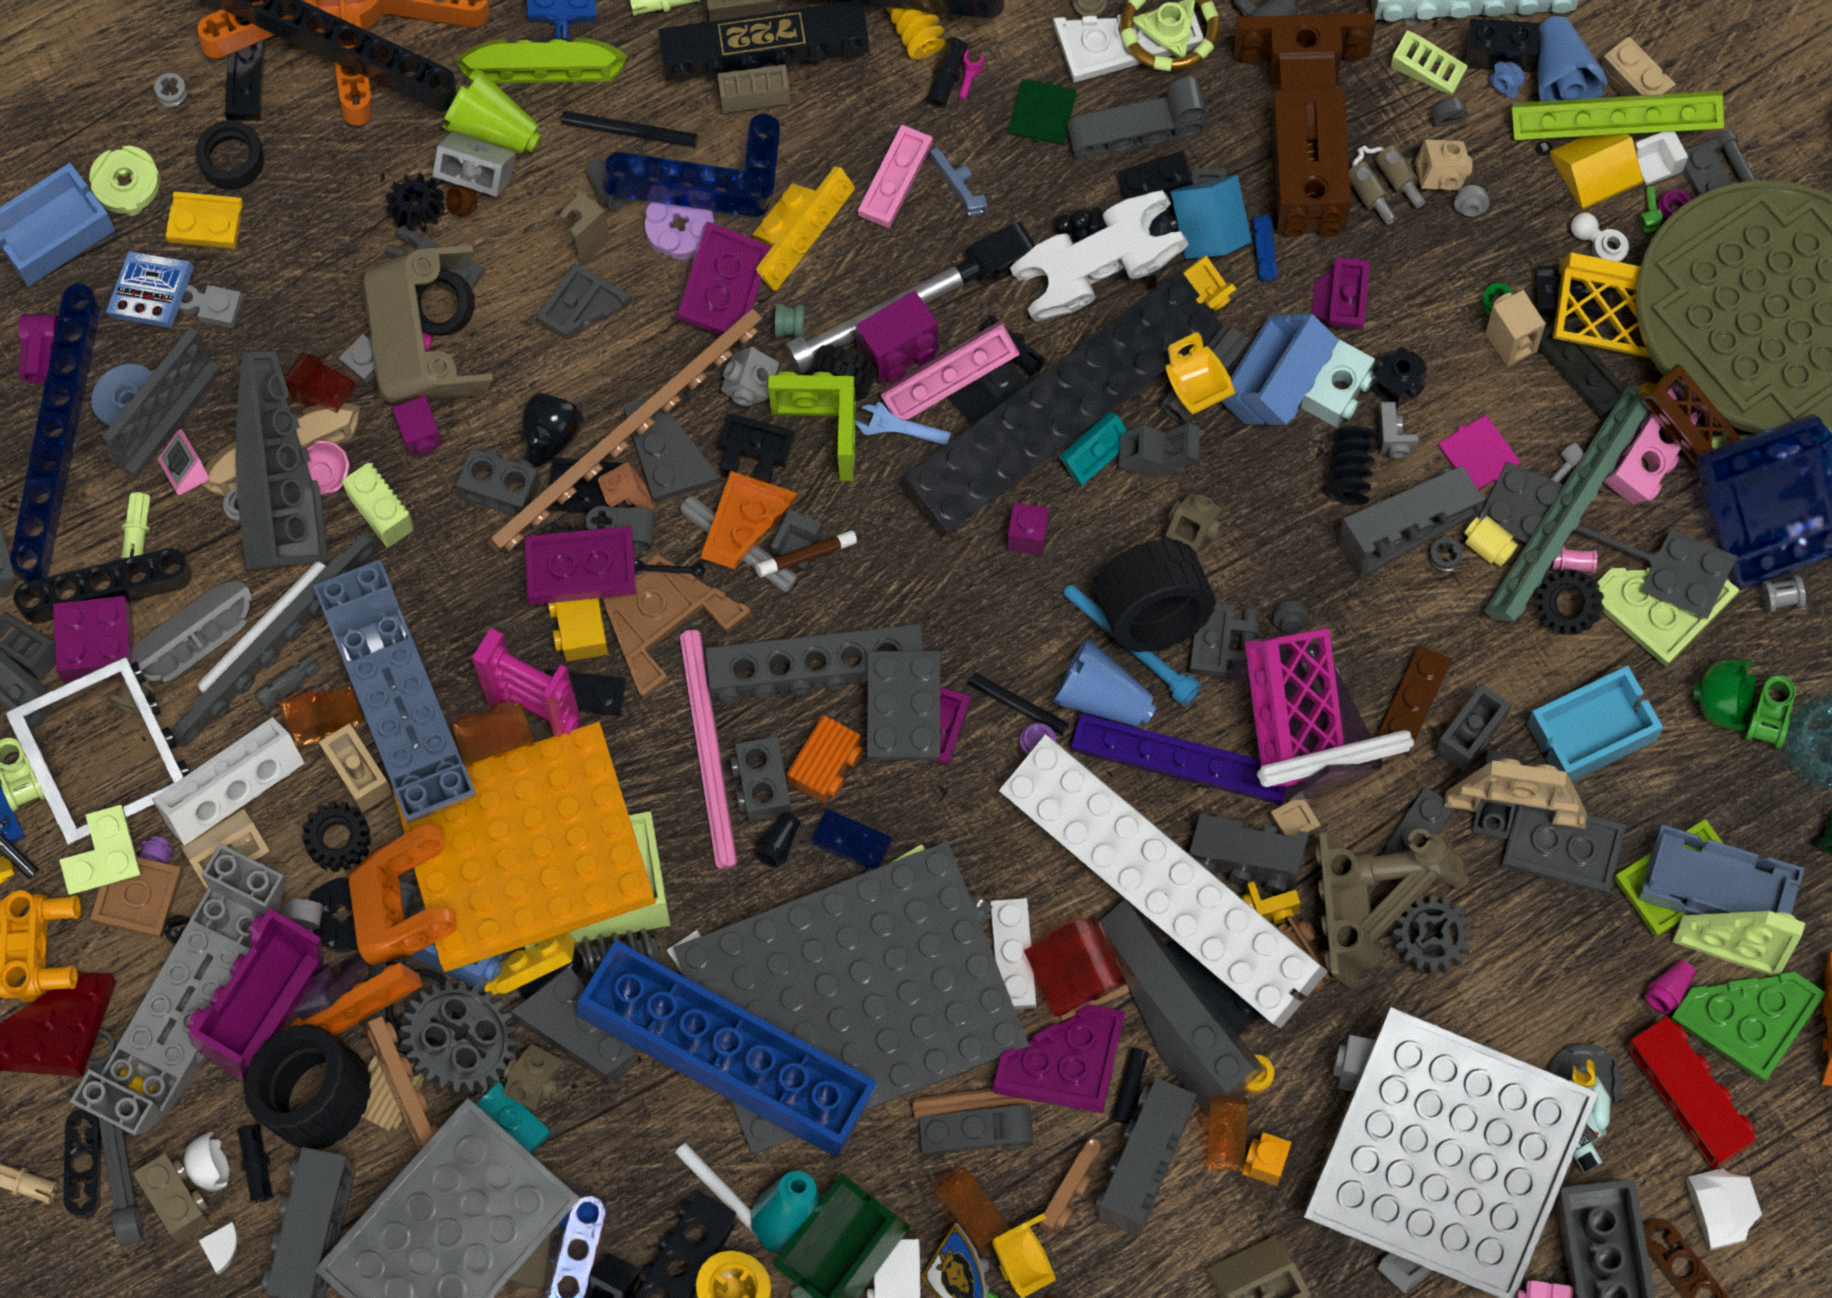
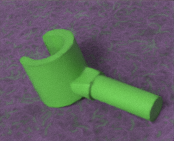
M1654 186L1646 188L1648 212L1641 213L1639 216L1640 225L1644 233L1657 231L1661 227L1660 222L1663 216L1661 210L1656 205Z

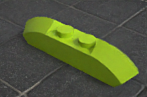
M575 38L574 42L555 39L546 43H533L528 40L507 43V39H499L476 45L460 54L454 61L467 78L475 69H479L495 84L606 82L613 80L620 73L628 56L608 43L589 38Z

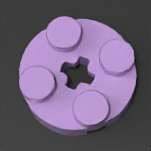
M687 189L666 193L649 204L646 209L645 231L647 239L652 248L660 254L663 252L666 255H672L673 259L679 260L692 258L695 255L705 223L708 221L714 224L713 213L706 201L698 197V194L693 190ZM676 219L688 221L685 224V230L680 232L677 227L671 229L670 225L674 224Z

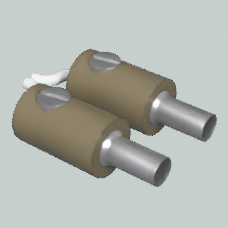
M1364 145L1357 150L1359 156L1354 159L1352 168L1349 170L1350 185L1368 210L1376 209L1386 225L1393 223L1396 220V216L1386 203V200L1389 198L1388 192L1368 163H1359L1364 157V152L1367 154L1380 152L1374 160L1398 194L1405 192L1415 208L1425 204V199L1415 186L1419 179L1396 145L1385 149L1381 147L1369 149Z

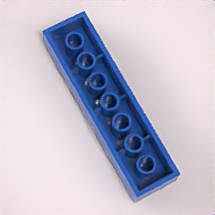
M617 940L613 942L578 1000V1017L836 1158L840 1156L874 1096L877 1081Z

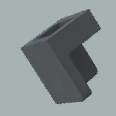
M789 509L771 545L773 558L820 542L823 536L822 523ZM810 560L793 567L806 570Z

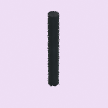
M976 672L969 681V685L1028 718L1049 726L1061 736L1065 734L1069 723Z

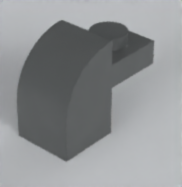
M1188 423L1168 432H1162L1142 425L1120 434L1119 467L1146 476L1167 477L1184 474L1185 465L1199 460L1200 427Z

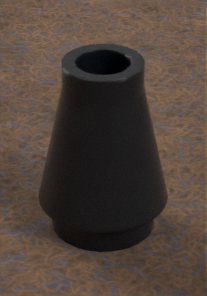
M783 812L779 819L755 842V857L763 864L772 868H778L781 863H785L797 829L801 825L799 819L790 813Z

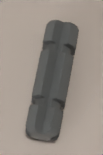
M310 654L305 655L297 661L299 663L297 666L291 665L270 680L271 684L268 687L263 685L256 690L254 695L260 705L265 709L271 707L277 702V697L283 698L303 684L305 677L311 678L320 671V666Z

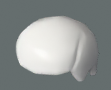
M213 1131L201 1135L192 1141L185 1149L183 1160L189 1179L199 1188L209 1192H216L226 1187L230 1173L226 1156L220 1149L221 1140L210 1139L214 1135Z

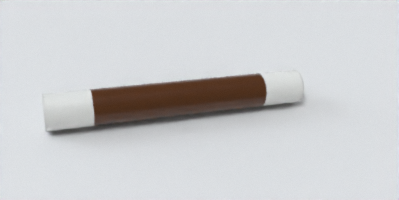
M851 530L755 565L756 572L761 578L857 543L856 535Z

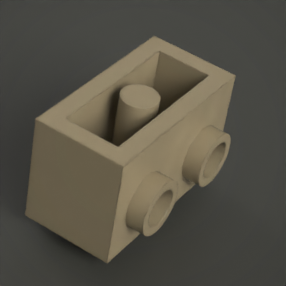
M164 1153L133 1172L170 1236L178 1244L210 1224L203 1213L209 1208L198 1190L192 1193L185 1183V1180L189 1179L179 1159L172 1162L167 1154Z

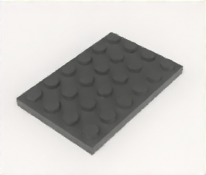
M467 1097L314 1271L344 1298H494L580 1201L581 1197Z

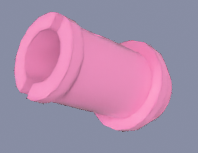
M1563 545L1560 555L1552 561L1551 569L1558 571L1571 569L1595 573L1597 568V551L1565 549Z

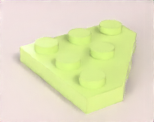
M1647 567L1646 570L1611 568L1598 581L1600 585L1599 590L1604 594V599H1602L1604 610L1602 612L1666 668L1740 591L1727 579L1709 618L1705 619L1641 592L1651 567Z
M1772 911L1683 915L1676 928L1672 943L1774 977L1779 976L1802 936L1805 923L1796 920L1791 914L1785 912L1775 913Z

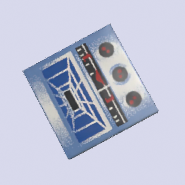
M128 251L106 314L114 319L172 328L194 266L190 261Z

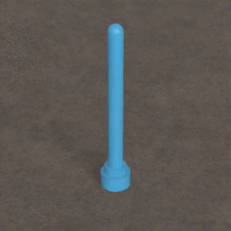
M1067 585L1063 590L1064 596L1114 638L1103 610L1074 585ZM1129 650L1170 685L1169 690L1173 693L1172 697L1182 706L1188 705L1199 693L1202 684L1191 675L1186 676L1183 673L1179 675L1153 652Z

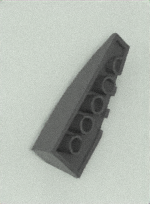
M276 351L244 352L242 355L236 417V478L246 570L329 561L320 488L317 480L312 481L307 462L311 460L307 448H302L296 429L300 428L296 414L291 413L286 400L289 396V391Z
M1125 898L1099 922L1162 1059L1188 1091L1197 1094L1196 1102L1208 1117H1211L1260 1075L1265 1068L1139 911Z

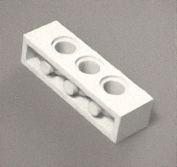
M272 717L152 798L168 828L186 845L223 819L232 815L233 812L252 799L260 796L265 790L289 776L305 763L290 734Z

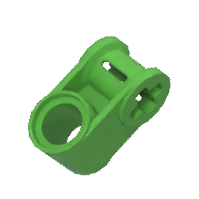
M1776 675L1766 681L1758 695L1756 706L1752 712L1746 731V740L1759 739L1772 743L1776 749L1781 750L1788 731L1789 717L1796 696L1795 685L1789 678ZM1772 689L1781 691L1784 694L1785 701L1776 702L1772 700L1768 691Z

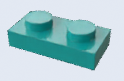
M1107 413L1059 456L1075 483L1083 486L1120 453V434L1127 432L1117 414Z

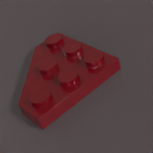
M78 972V982L75 989L50 990L1 1022L0 1071L82 1077L116 985V980L111 974Z

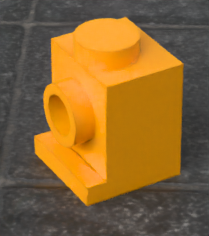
M1263 1132L1261 1140L1254 1138L1251 1143L1242 1175L1278 1186L1292 1142Z

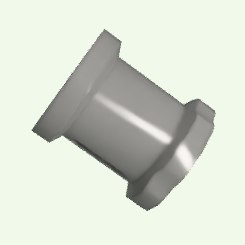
M1799 575L1792 576L1791 580L1777 583H1771L1770 581L1762 582L1763 603L1769 613L1775 612L1776 608L1795 604L1797 607L1805 606L1806 593L1803 581Z

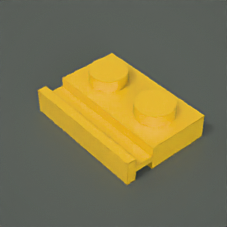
M173 192V204L170 208L165 236L167 242L236 249L241 222V209L244 204L242 198Z

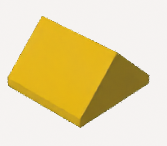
M1628 134L1583 136L1550 151L1549 154L1582 211L1636 187L1644 181L1633 139Z

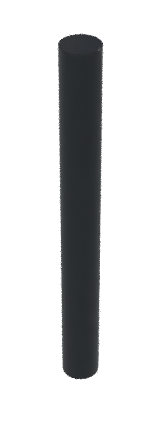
M565 110L562 114L561 123L565 125L695 148L698 142V134Z

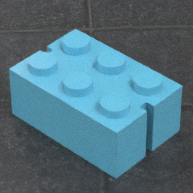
M1629 666L1533 710L1527 723L1542 753L1549 750L1546 757L1549 765L1556 767L1558 771L1567 772L1571 781L1577 780L1656 742L1663 729L1648 700L1641 702L1637 713L1634 712L1633 709L1638 707L1644 693Z

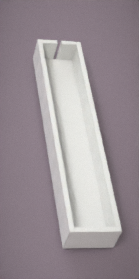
M1046 734L999 790L1272 1024L1282 1028L1302 1004L1297 997L1290 994L1294 988L1303 995L1308 996L1327 974L1328 970Z

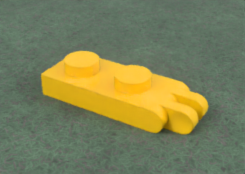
M570 932L542 940L539 944L527 950L514 952L508 959L502 961L501 970L492 982L486 981L485 992L491 991L492 995L498 993L506 994L572 962L575 939Z

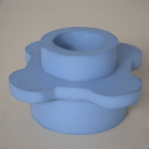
M1497 62L1494 66L1495 73L1489 77L1490 84L1499 92L1506 93L1507 97L1516 98L1519 95L1518 87L1525 80L1522 69L1512 62Z

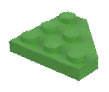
M1796 972L1782 973L1779 976L1761 979L1757 977L1728 982V984L1707 987V985L1693 987L1670 1020L1673 1023H1679L1687 1033L1764 1084L1826 992Z

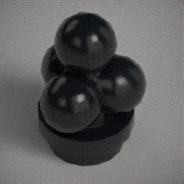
M1094 207L1092 212L1088 209L1076 210L1072 217L1065 214L1060 215L1055 220L1054 228L1059 234L1070 235L1073 232V239L1077 243L1107 228L1103 219L1105 211H1102L1101 207Z

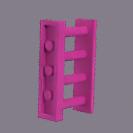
M490 628L472 657L487 705L501 711L505 702L508 704L514 702L548 720L554 736L560 738L563 733L570 735L572 730L578 728L581 718L579 717L580 713L567 668L560 664L553 677L511 656L504 635Z

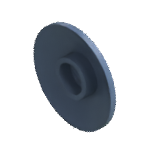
M122 364L102 375L94 386L91 396L92 409L98 419L104 424L111 426L128 403L126 402L135 396L152 375V372L142 365Z

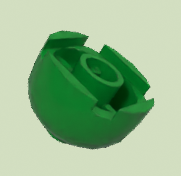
M1725 658L1719 660L1705 671L1702 680H1696L1694 700L1700 701L1701 712L1705 718L1719 728L1743 732L1748 724H1743L1742 721L1744 712L1746 715H1752L1756 689V675L1748 674V667H1754V663L1750 659Z

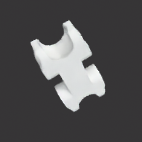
M1161 190L1126 199L1104 212L1103 219L1107 228L1075 244L1072 243L1068 234L1056 235L1037 244L1016 261L1010 269L1018 281L1029 280L1042 275L1048 277L1049 285L1046 292L1027 308L1031 318L1037 322L1073 313L1090 304L1095 299V294L1091 287L1092 284L1124 268L1129 278L1136 279L1146 276L1162 268L1168 261L1183 251L1189 244L1181 231L1157 237L1151 236L1149 232L1152 220L1171 204L1165 192Z

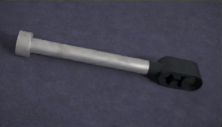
M1021 222L1008 225L972 244L965 252L967 260L807 341L800 336L786 343L785 350L797 373L802 375L809 371L820 346L831 344L836 348L837 345L844 346L856 340V324L910 292L916 290L922 301L927 304L978 277L983 284L993 283L1011 274L1010 267L1036 245Z

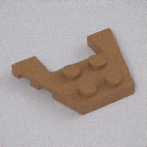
M658 554L646 563L650 565L677 566ZM645 571L641 575H636V595L602 598L642 700H645L668 682V676L647 652L701 609H705L726 635L752 616L751 610L744 604H738L726 597V594L720 590L712 589L697 580L692 574Z

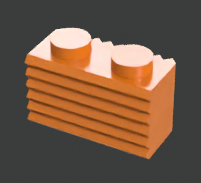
M822 715L786 774L787 783L824 804L830 795L835 798L845 782V778L842 775L848 766L854 767L863 753V748L860 747V734L847 728L845 725H841L832 718Z

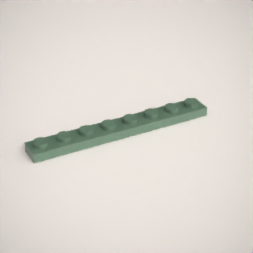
M1641 386L1626 387L1484 612L1493 620L1515 621L1524 612L1528 599L1533 591L1541 585L1544 580V574L1552 561L1560 555L1563 544L1570 533L1579 525L1580 517L1587 506L1596 498L1598 489L1604 479L1614 470L1616 460L1623 449L1633 440L1635 430L1642 419L1650 413V410L1635 393Z

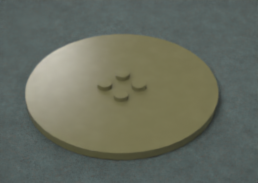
M1752 180L1721 186L1690 200L1675 211L1657 231L1644 255L1638 272L1635 296L1637 322L1642 340L1655 366L1664 377L1675 364L1681 365L1730 426L1775 437H1805L1832 431V195L1792 182ZM1677 378L1671 386L1684 397V385ZM1693 405L1694 407L1705 413V410L1701 407V405Z

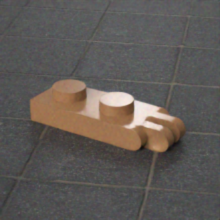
M1090 1139L1086 1142L1044 1212L1046 1218L1039 1222V1228L1046 1233L1053 1235L1057 1227L1065 1228L1074 1211L1069 1207L1076 1195L1082 1198L1093 1179L1088 1174L1100 1153V1143L1098 1140Z

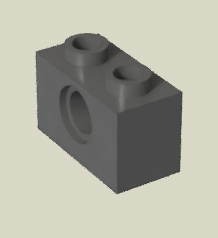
M1481 684L1440 738L1436 753L1466 773L1507 718L1511 703Z

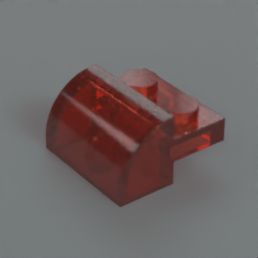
M1086 918L1068 924L1051 932L1050 937L1024 950L1054 1017H1061L1091 1000L1096 1001L1127 984L1096 918Z

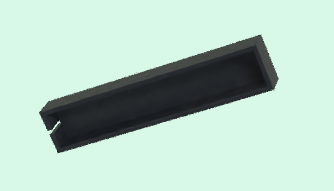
M1179 271L898 481L940 538L1166 370L1165 366L1170 364L1169 345L1196 332L1201 335L1202 342H1204L1223 327L1205 301L1200 305L1195 301L1200 295L1182 271ZM1194 344L1185 346L1178 354L1185 356Z

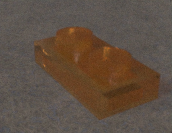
M1210 1096L1206 1170L1244 1171L1248 1098Z

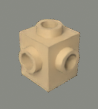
M1425 139L1414 162L1422 189L1460 190L1466 177L1470 176L1472 172V158L1467 154L1464 141Z

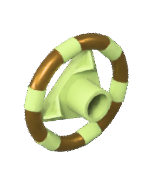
M1128 0L1126 2L1120 20L1121 36L1126 48L1141 63L1157 70L1178 71L1200 63L1214 49L1220 33V20L1214 3L1211 0L1164 3L1157 10L1134 17L1135 13L1147 0ZM1196 2L1201 7L1207 21V33L1205 39L1196 49L1186 55ZM1133 26L1177 58L1155 56L1146 51L1139 44Z

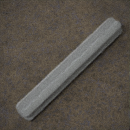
M689 496L680 507L681 513L709 534L716 513L694 496ZM756 545L743 561L756 570V564L773 557ZM788 568L764 576L784 592H788L797 581L796 574Z

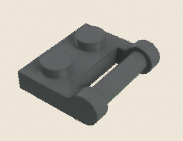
M1727 130L1714 139L1685 150L1688 159L1683 172L1696 196L1721 186L1733 184L1716 154L1723 150L1727 154L1741 182L1760 180L1755 178L1737 145L1738 138L1734 130Z

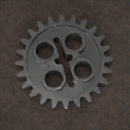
M446 980L441 990L433 983L428 989V994L421 990L415 998L416 1001L411 1000L406 1007L408 1013L404 1012L399 1020L404 1026L399 1028L397 1036L405 1040L401 1041L398 1050L409 1052L406 1058L409 1064L414 1063L416 1066L412 1071L413 1077L421 1073L425 1076L422 1083L423 1087L434 1082L436 1083L435 1090L438 1095L444 1087L449 1088L451 1098L455 1097L459 1089H462L464 1096L467 1098L470 1097L474 1088L479 1094H483L487 1089V1084L495 1087L500 1080L499 1076L503 1077L507 1065L516 1057L511 1051L515 1050L518 1042L510 1038L515 1034L517 1028L506 1026L512 1015L511 1013L500 1014L499 1010L504 1003L499 1001L492 1004L490 1002L492 997L491 991L482 997L479 995V986L476 984L471 991L466 990L464 980L460 981L456 989H453L451 982ZM445 1010L454 1011L459 1019L450 1018ZM475 1031L484 1032L489 1037V1041L480 1039ZM455 1036L460 1037V1038H461L460 1042L456 1041V1040L454 1039V1037H455ZM425 1037L436 1039L439 1047L429 1045ZM456 1058L466 1060L470 1068L461 1067L456 1062Z

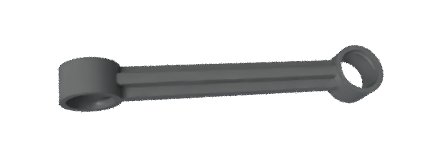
M99 1029L96 1039L101 1038L109 1041L110 1050L103 1059L98 1061L88 1060L87 1062L90 1070L99 1075L117 1046L112 1036L102 1029ZM98 1117L114 1207L112 1210L113 1225L120 1246L144 1241L143 1225L135 1202L124 1132L119 1127Z

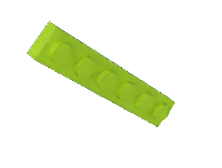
M1723 91L1513 103L1514 140L1722 129L1725 125Z

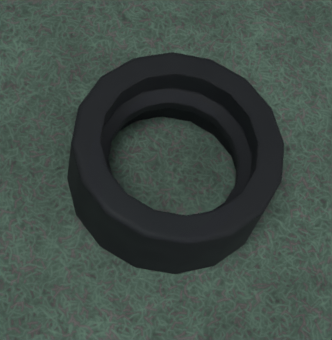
M233 120L216 122L205 129L198 139L195 151L201 172L208 182L218 188L233 190L245 187L253 182L262 171L264 154L259 137L250 126L243 122ZM231 139L246 142L250 149V157L239 168L228 171L219 170L211 163L210 153L221 142Z
M440 269L437 278L432 283L415 286L423 332L436 336L452 335L462 330L471 320L475 309L474 293L469 283L461 275ZM435 282L450 284L459 296V306L456 314L452 319L444 323L430 321L421 310L423 291Z

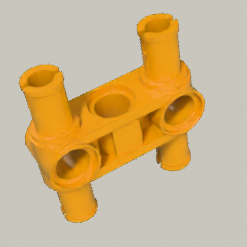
M17 890L0 901L1 998H16L21 1002H30L44 994L46 990L76 988L78 982L76 967L69 965L66 967L46 968L48 923L50 920L80 918L81 901L77 895L48 898L41 893L30 894L23 890ZM30 906L27 914L20 917L23 909ZM26 975L24 983L16 987L18 980Z

